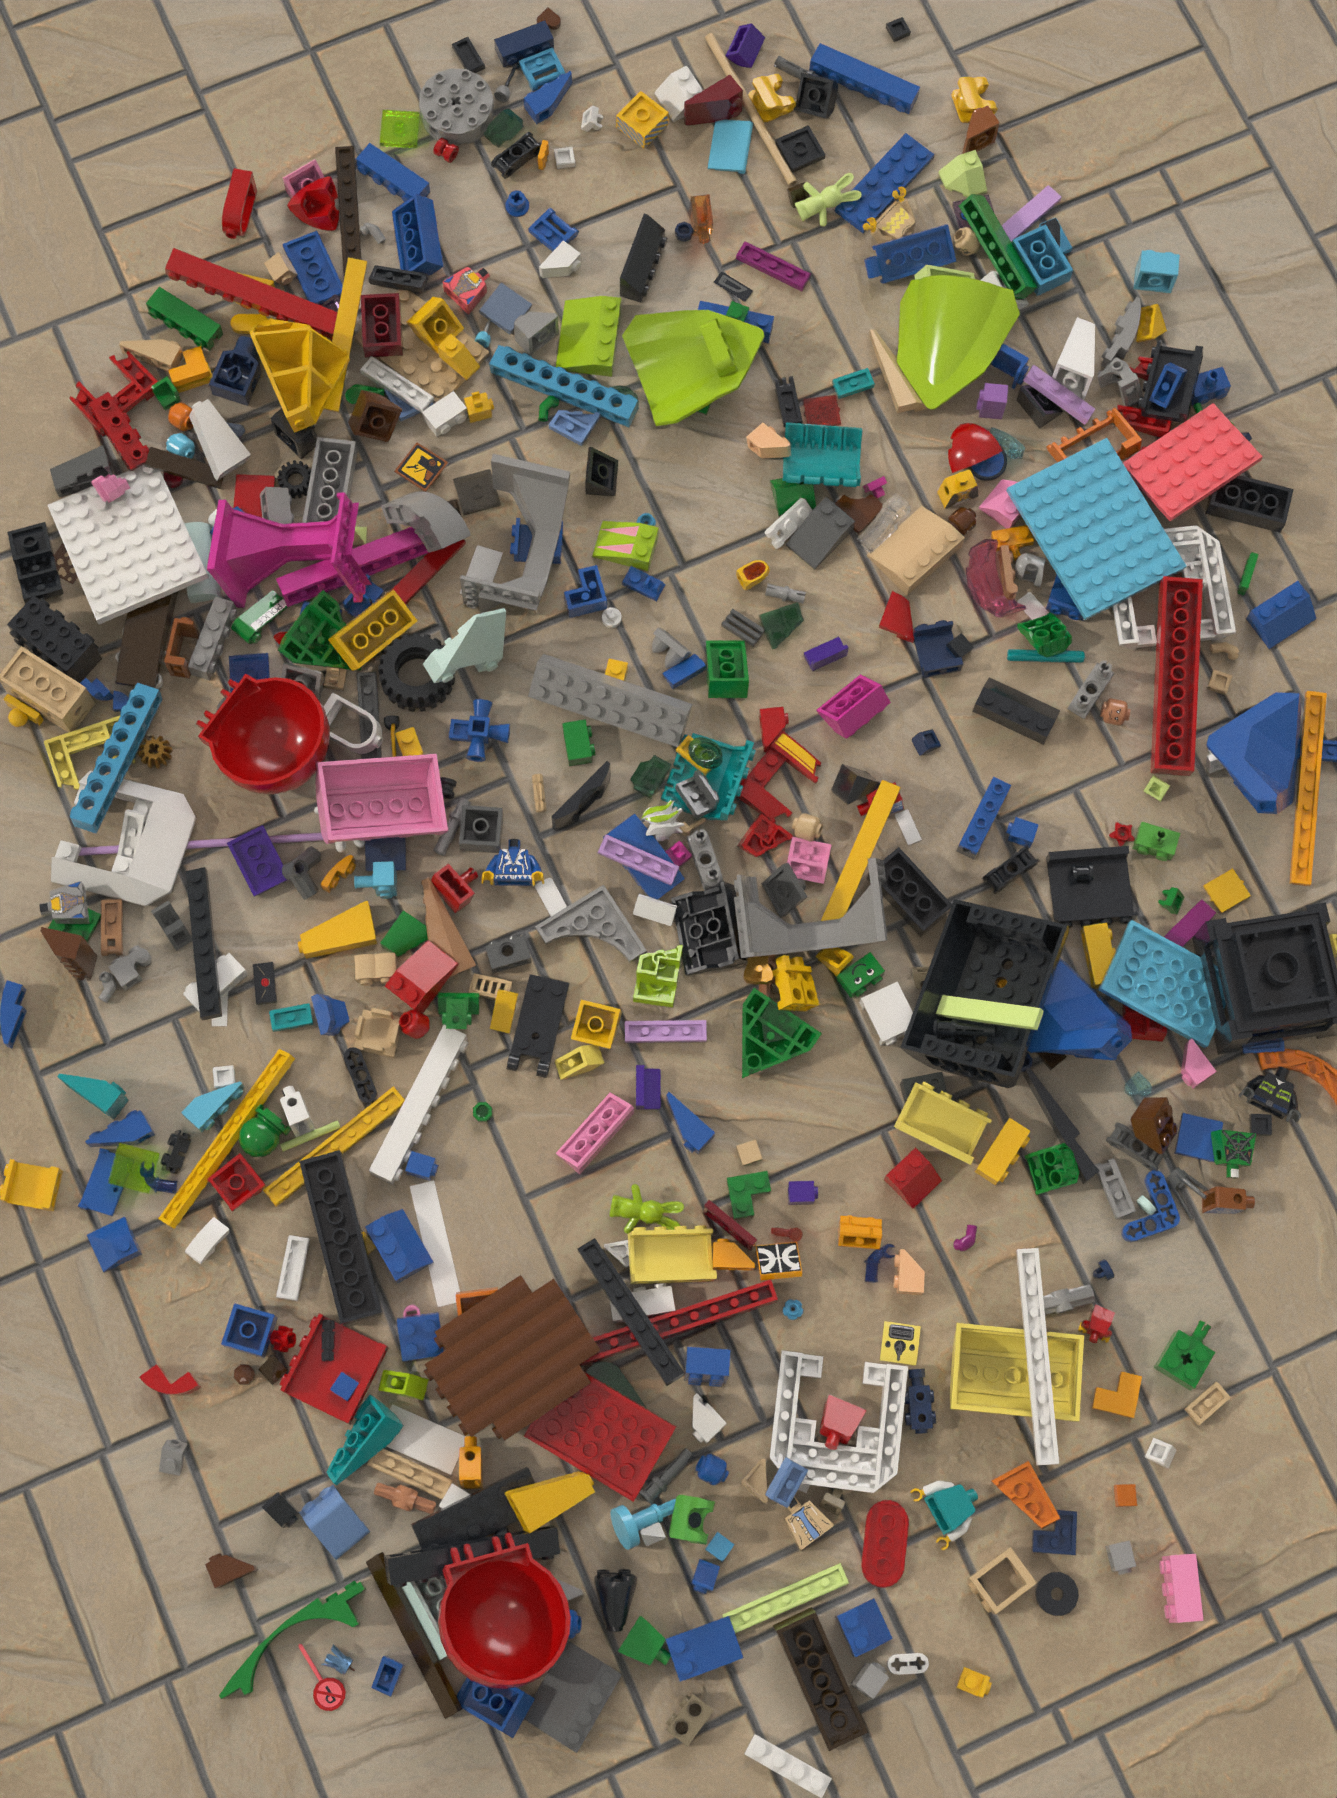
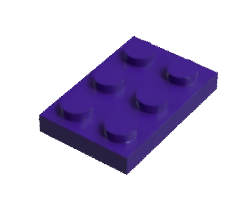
M263 825L227 842L254 897L288 881L282 874V867L284 865Z

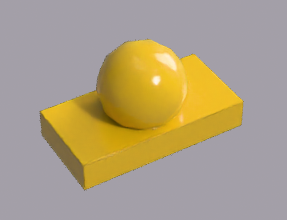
M7 694L3 699L7 706L12 708L8 715L9 723L12 726L22 727L27 723L28 719L39 726L44 721L39 712L12 695Z

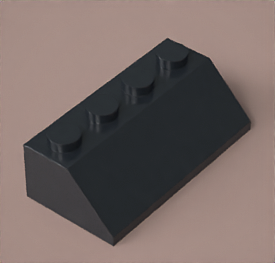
M645 213L620 276V297L640 303L643 297L648 295L650 288L648 283L654 279L656 272L654 267L656 264L659 265L662 256L660 253L661 248H665L668 239L665 237V229Z
M989 677L972 712L1044 745L1060 710Z

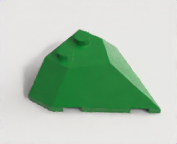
M322 590L302 611L284 635L278 651L292 663L351 670L328 640L346 626L340 613L339 603Z
M753 988L742 1004V1078L811 1051L822 1033L790 1011L778 1010V1005L775 1001L756 988Z

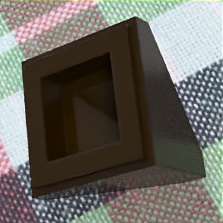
M274 1354L258 1369L272 1385L288 1372Z

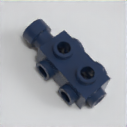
M925 1369L908 1370V1377L911 1379V1386L907 1387L904 1404H908L909 1412L905 1413V1424L910 1426V1430H915V1434L928 1433V1429L933 1428V1424H936V1414L931 1409V1403H934V1391L930 1390V1385H924ZM919 1392L922 1393L924 1396L922 1401H919L916 1398V1395ZM919 1414L925 1416L924 1422L918 1420Z

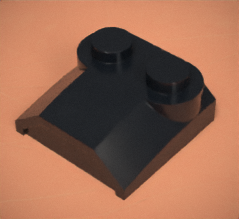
M801 72L794 110L829 118L835 108L838 93L837 80Z

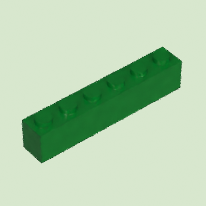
M971 194L959 205V208L1006 288L1013 290L1015 298L1025 299L1038 286L984 195Z

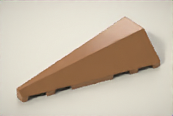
M428 877L422 880L428 940L459 963L449 977L451 978L475 967L476 964L431 879Z

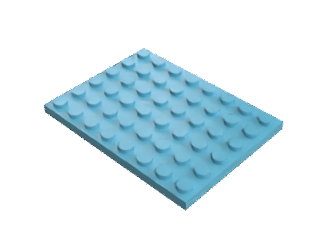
M1108 438L1008 487L1006 490L1084 620L1159 583L1163 576L1170 577L1187 567Z

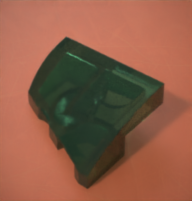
M798 602L759 615L772 650L776 649L804 621Z

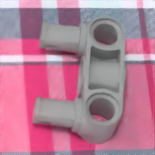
M1101 661L1100 664L1097 663L1067 708L1082 719L1086 718L1114 675V672L1111 671L1112 665L1110 663L1106 664L1107 661ZM1086 688H1093L1096 693L1089 694Z
M699 829V831L697 830L692 835L687 836V842L705 891L718 887L720 882H723V877L708 833L703 829ZM706 856L711 862L707 865L700 862L701 857Z

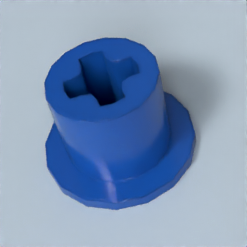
M515 190L509 194L505 208L510 215L520 217L528 212L529 201L524 193Z

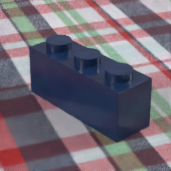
M542 21L494 39L495 51L504 68L552 47L554 49V38L546 21Z

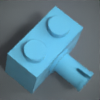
M373 862V874L371 876H354L355 889L373 887L376 895L382 899H390L392 896H397V872L394 862Z

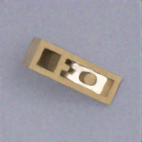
M161 339L120 341L119 343L123 354L127 355V351H129L136 359L167 372L178 367L184 356L181 346L174 341L169 342Z

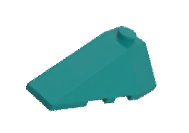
M369 1394L354 1416L356 1421L352 1429L347 1430L345 1434L347 1437L343 1448L337 1450L326 1472L335 1485L340 1484L390 1444L404 1426L395 1413L371 1394Z

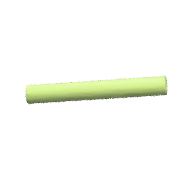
M337 1120L280 1144L282 1151L284 1152L341 1128Z

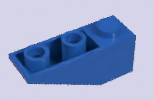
M571 71L559 75L554 81L545 83L540 89L530 92L524 97V108L536 125L553 115L572 84Z
M134 1110L128 1113L126 1118L120 1122L117 1120L110 1123L104 1131L92 1133L85 1142L90 1147L138 1145L154 1136L155 1133L141 1110Z
M699 1559L691 1581V1585H694L693 1590L703 1594H707V1591H713L720 1566Z

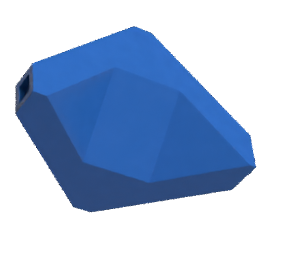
M1275 692L1208 736L1207 748L1226 768L1234 780L1233 783L1255 808L1257 813L1279 814L1294 801L1301 722L1300 693Z
M1060 958L1042 1009L1044 1012L1038 1030L1034 1032L1028 1051L1030 1053L1074 1055L1076 1058L1116 1060L1117 1055L1132 1041L1131 1025Z

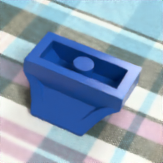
M323 994L311 996L321 1035L334 1036L339 1033L344 1025L350 1022L344 1001L336 1000Z

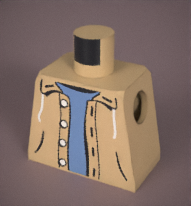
M795 1496L788 1507L791 1514L784 1519L800 1551L834 1526L812 1502L808 1501L801 1506Z

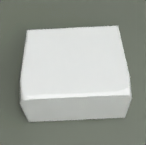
M1153 1438L1145 1458L1165 1468H1169L1176 1449L1168 1443Z

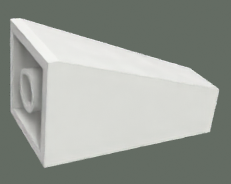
M1077 317L1052 378L1084 400L1094 376L1095 324Z

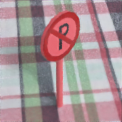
M299 1644V1649L319 1680L313 1690L315 1704L325 1711L338 1709L345 1700L346 1691L344 1685L333 1677L323 1679L303 1645Z

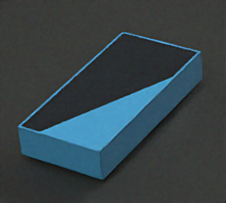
M1057 218L1039 224V227L1046 224L1063 254L1072 251V246Z

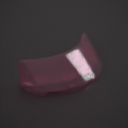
M984 539L971 547L968 553L970 559L969 567H966V578L974 600L984 611H988L999 618L1026 610L1025 605L1016 602V600H1008L1003 595L1002 584L996 569L998 541L997 539Z

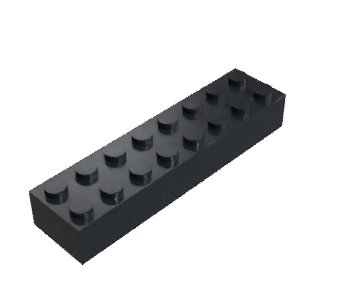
M338 1150L299 1161L340 1324L343 1326L382 1315L383 1311L342 1152Z

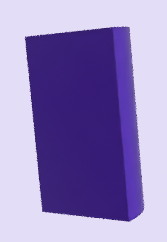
M752 23L739 26L726 53V57L736 65L751 68L765 37Z

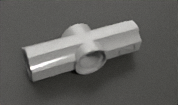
M1090 1284L1070 1290L1068 1288L1051 1292L1050 1295L1043 1296L1045 1315L1063 1313L1073 1310L1074 1307L1094 1303V1293Z

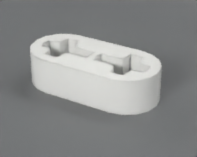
M921 1653L895 1654L889 1657L887 1661L888 1670L897 1675L923 1673L929 1666L928 1658ZM917 1657H920V1660L924 1661V1665L921 1666L920 1670H917V1666H910L909 1662L916 1661ZM895 1658H898L899 1662H906V1666H901L899 1671H896L895 1667H891V1663L895 1662Z

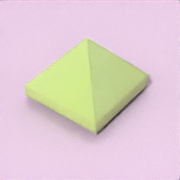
M355 527L353 546L365 545L367 541V527Z
M1153 775L1144 792L1161 802L1171 785Z

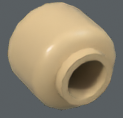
M965 227L955 232L953 245L963 255H972L980 249L981 243L971 228Z
M803 813L799 818L794 819L792 829L795 830L797 838L812 842L815 839H819L823 824H821L820 818Z

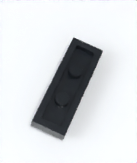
M378 265L374 266L369 277V283L372 285L423 293L429 280L426 273Z

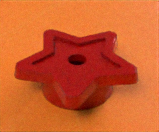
M1116 822L1115 831L1109 834L1110 838L1117 840L1119 846H1123L1126 841L1133 842L1135 840L1131 834L1132 825H1121Z

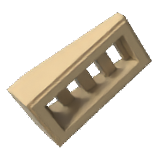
M474 973L468 993H479L480 997L496 1001L498 989L503 986L505 991L511 992L513 982ZM478 980H481L480 989L475 990ZM488 982V990L484 992L485 983ZM493 984L497 985L495 993H491Z

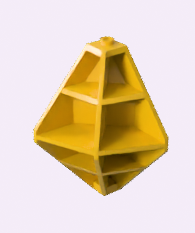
M270 318L254 325L249 331L294 433L316 424L350 361L347 350L340 348L307 324Z

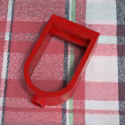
M233 169L222 213V231L228 238L244 237L247 232L257 195V187L252 171Z

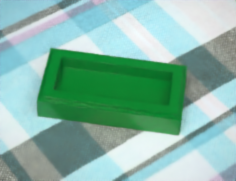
M1250 553L1246 561L1237 591L1238 594L1245 595L1249 588L1259 555L1257 553Z

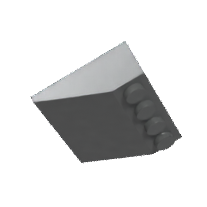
M567 1640L563 1653L548 1671L533 1697L535 1700L524 1719L577 1753L622 1674Z

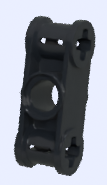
M527 132L518 141L495 156L491 166L497 168L502 173V177L506 179L533 157L539 155L542 143H538L533 138V134Z
M1026 845L997 868L989 871L982 879L987 881L993 888V893L997 894L1023 873L1035 867L1040 860L1035 859L1029 851L1028 845ZM1007 867H1013L1015 873H1010Z

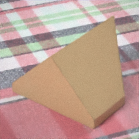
M761 1459L740 1482L762 1504L768 1503V1497L765 1495L767 1491L765 1459Z

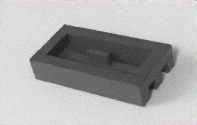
M733 608L721 624L723 628L740 639L745 640L746 643L753 647L765 632L764 628ZM729 621L755 638L752 639L743 632L739 631L738 629L730 625Z

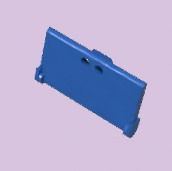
M100 1148L98 1158L78 1207L113 1216L134 1159Z

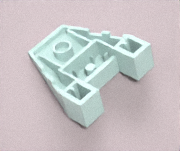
M505 608L474 615L457 630L459 634L455 638L451 639L449 637L444 641L446 645L442 649H435L429 655L423 665L434 683L450 681L459 668L475 665L478 672L486 670L490 672L498 667L497 664L503 658L506 621Z

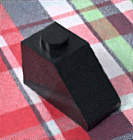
M277 1492L262 1506L282 1528L286 1526L290 1528L298 1520L296 1516L300 1514L285 1495Z

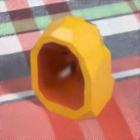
M754 560L736 570V576L740 585L746 591L762 582L768 576L770 568L766 562Z

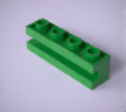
M160 286L146 302L148 314L152 318H159L168 328H174L182 337L192 339L198 347L201 346V349L206 348L210 351L214 347L213 340L215 338L219 340L223 335L220 324Z

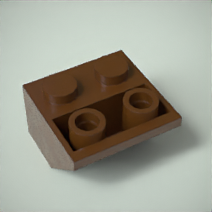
M1145 1097L1130 1118L1135 1137L1158 1154L1165 1152L1177 1134V1124L1174 1123L1172 1106L1169 1105L1167 1097Z

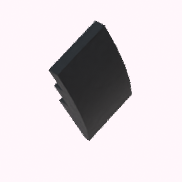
M46 522L7 532L25 604L33 595L40 600L41 598L47 599L64 594Z

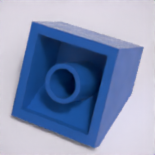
M874 1598L835 1616L853 1657L862 1655L893 1639Z

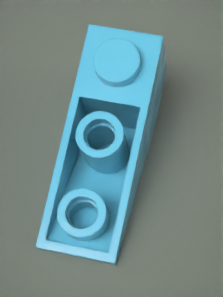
M239 1081L195 1097L181 1113L201 1132L207 1131L214 1125L215 1118L219 1114L223 1115L229 1109V1104L233 1099L237 1100L243 1094L245 1087Z

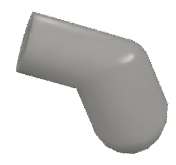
M364 223V226H361L359 229L363 236L367 234L373 235L378 244L386 240L379 227L375 224Z
M102 972L99 980L102 981L104 990L98 998L107 1003L116 990V983L111 973Z

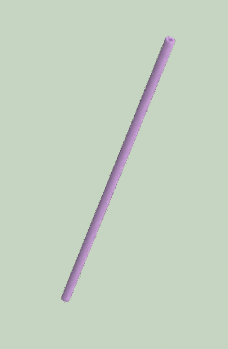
M321 833L269 836L273 844L323 840ZM235 838L189 841L186 849L228 846L227 842ZM119 845L83 847L79 856L118 853Z

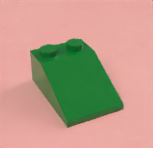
M706 640L708 698L748 697L749 675L745 640Z

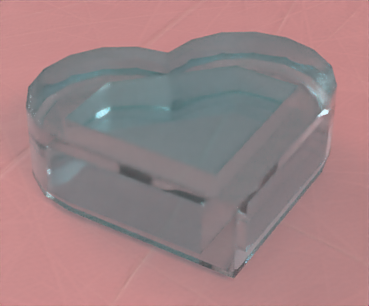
M1139 1071L1124 1085V1091L1129 1096L1138 1094L1145 1097L1152 1090L1150 1082Z

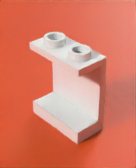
M898 982L860 999L859 1003L862 1009H866L880 1037V1046L884 1044L890 1046L898 1041L897 1038L905 1036L913 1012Z

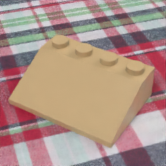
M921 506L866 556L895 585L908 595L962 547L965 537L950 523Z

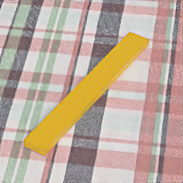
M348 257L332 342L340 348L346 349L350 357L367 261ZM348 365L324 410L339 412Z
M885 780L881 781L821 921L840 919L847 913L868 865V859L872 856L901 787Z
M393 1086L301 1160L338 1150L344 1154L398 1111L405 1101L404 1098ZM296 1163L263 1190L276 1207L305 1185L300 1163Z

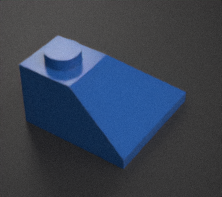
M126 1217L87 1234L104 1273L142 1255Z

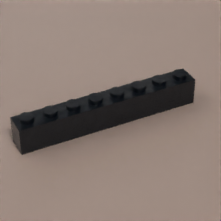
M553 1525L539 1527L531 1533L524 1530L511 1532L515 1546L529 1544L533 1559L542 1558V1560H550L554 1558V1555L560 1554L558 1531ZM505 1534L495 1535L500 1540L502 1550L508 1549L505 1542ZM495 1536L384 1555L387 1582L390 1585H394V1587H404L407 1585V1582L415 1581L418 1584L428 1582V1578L436 1577L438 1580L445 1579L442 1571L445 1565L453 1564L451 1548H457L460 1560L464 1561L466 1560L463 1551L464 1545L470 1544L474 1558L495 1552L492 1544V1537Z

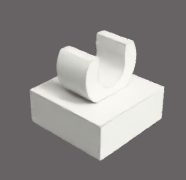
M592 105L583 113L582 130L588 132L591 128L594 130L602 128V125L597 123V121L600 122L603 119V116L598 114V107Z
M1208 749L1209 755H1207L1206 769L1209 774L1224 769L1225 767Z

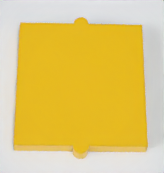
M1233 868L1203 885L1211 898L1210 901L1214 902L1220 913L1227 911L1251 896L1243 884L1244 881L1240 880Z

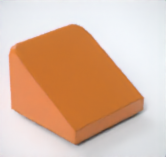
M1135 1484L1114 1485L1116 1507L1137 1506Z

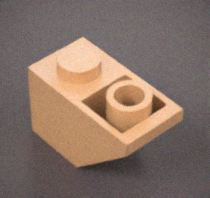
M761 423L746 437L748 448L760 458H781L791 455L790 442L785 437H780L773 427H768L764 423Z
M900 1249L898 1255L895 1254L894 1267H898V1274L894 1275L893 1288H897V1294L922 1295L924 1293L925 1271L905 1249Z

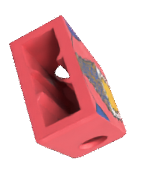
M466 267L444 280L443 289L467 314H470L487 293L484 281L490 275L484 268L475 273L469 267Z

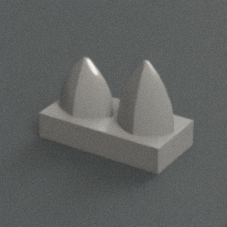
M658 627L653 633L656 635L652 643L653 653L662 652L670 647L665 658V668H671L679 664L684 658L687 659L692 654L691 651L663 628Z

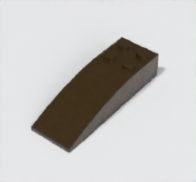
M178 591L127 612L118 660L116 684L135 687L137 683L152 688L156 687Z
M810 1607L774 1624L773 1628L828 1751L868 1733L814 1609Z

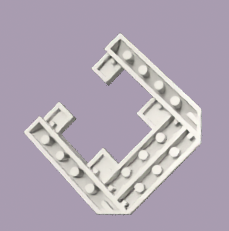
M1197 525L1164 529L1187 566L1184 570L1180 571L1182 572V577L1203 579L1202 592L1207 619L1201 620L1200 641L1211 640L1214 642L1235 634L1236 630L1220 542ZM1131 597L1112 606L1119 646L1131 650H1136L1139 647L1156 646L1157 640L1154 625L1136 627Z
M89 771L78 782L80 784V787L74 801L75 805H77L79 801L78 798L81 790L84 789L87 784L88 775L93 771ZM123 779L114 798L134 802L133 811L147 814L146 824L134 858L117 855L110 872L76 863L82 847L77 844L60 841L56 855L52 857L51 882L67 886L82 881L88 892L148 906L172 892L197 818L184 794Z
M782 1351L770 1459L778 1469L785 1457L808 1469L801 1484L874 1493L898 1472L908 1366L864 1363L862 1384L883 1387L879 1427L858 1426L856 1447L838 1445L836 1450H831L825 1446V1443L814 1442L816 1420L796 1418L800 1376L821 1379L823 1357Z

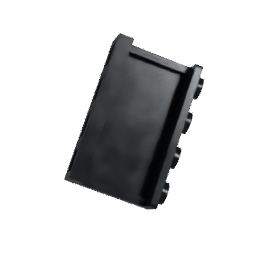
M1158 340L1156 347H1152L1151 358H1153V361L1147 367V375L1149 377L1148 380H1144L1142 391L1145 394L1144 397H1140L1138 408L1141 409V416L1184 423L1188 420L1203 359V346H1196L1195 351L1165 347L1162 346V341ZM1171 362L1188 371L1167 408H1164L1149 401L1164 366Z

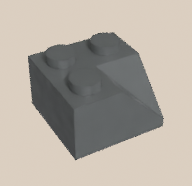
M462 805L459 837L460 850L499 853L504 817L503 808Z

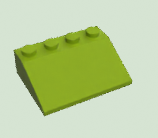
M595 296L565 300L556 368L562 367L567 372L612 377L621 314V298Z

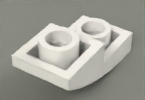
M213 1217L192 1240L185 1253L201 1265L215 1252V1246L229 1234V1228Z

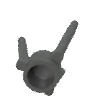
M1177 1167L1167 1177L1170 1181L1168 1186L1175 1193L1189 1218L1193 1220L1194 1217L1176 1187L1182 1188L1186 1184L1203 1199H1206V1195L1196 1186L1204 1191H1207L1208 1188Z

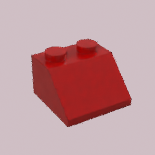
M916 1147L884 1178L889 1186L912 1209L942 1182L932 1164Z

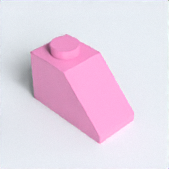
M1190 1039L1184 1046L1181 1073L1185 1084L1194 1089L1217 1071L1194 1040Z

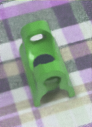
M678 1495L673 1510L669 1536L695 1544L706 1545L709 1534L704 1532L703 1522L706 1515L713 1512L715 1501Z

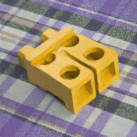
M783 955L776 958L777 969L773 970L772 973L773 977H775V984L779 988L781 1001L777 1002L778 1010L806 1012L819 1006L814 981L810 974L812 969L811 966H804L803 957L789 959V956Z

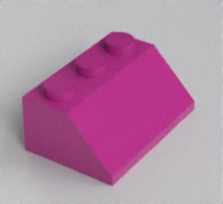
M860 674L816 711L835 733L847 739L854 735L860 727L867 724L876 714L882 712L891 702L881 684Z

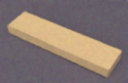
M384 1448L367 1463L372 1468L440 1499L444 1498L453 1483V1480Z

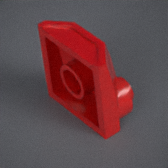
M241 1153L207 1179L232 1212L253 1196L260 1194L263 1188L266 1187L263 1180Z

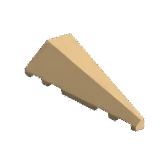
M871 329L869 331L884 381L888 384L896 412L901 413L913 409L914 412L928 409L905 377L897 363L896 356L877 331Z

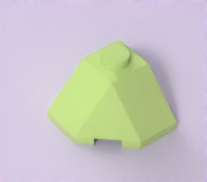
M976 150L958 155L938 172L945 189L963 193V196L967 198L971 194L981 195L987 193L983 166Z

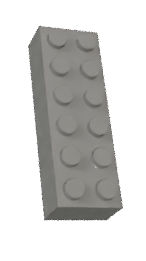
M317 437L302 523L326 522L333 519L338 514L340 503L337 493L345 492L350 500L358 453L355 441Z

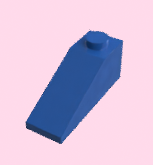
M668 1092L666 1100L681 1138L685 1142L683 1145L691 1153L695 1151L699 1154L714 1138L715 1132Z

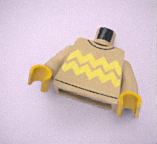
M898 187L900 195L896 190L893 191L892 196L895 199H899V201H895L877 221L871 217L867 219L869 224H863V229L866 231L870 230V234L878 244L914 234L915 217L907 198H904L906 195L904 187Z

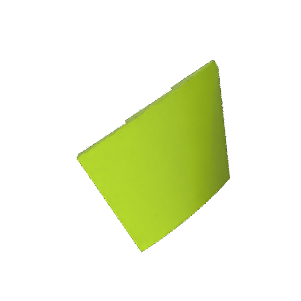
M678 945L676 948L667 951L662 949L655 953L640 955L636 971L633 1002L673 1008L683 945Z

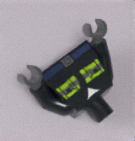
M1279 1066L1275 1075L1268 1072L1265 1075L1256 1076L1247 1082L1245 1088L1239 1094V1097L1242 1095L1247 1097V1103L1275 1117L1283 1119L1287 1116V1122L1292 1118L1297 1125L1301 1118V1113L1298 1111L1297 1094L1293 1090L1294 1084L1286 1081L1290 1071L1284 1067Z

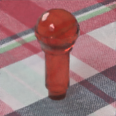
M798 1227L790 1229L771 1228V1234L789 1237L794 1242L800 1241L803 1237V1232Z

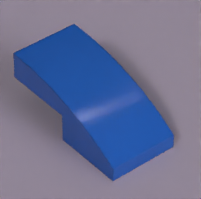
M87 678L80 682L97 700L108 701L113 699V694L97 678L92 683Z

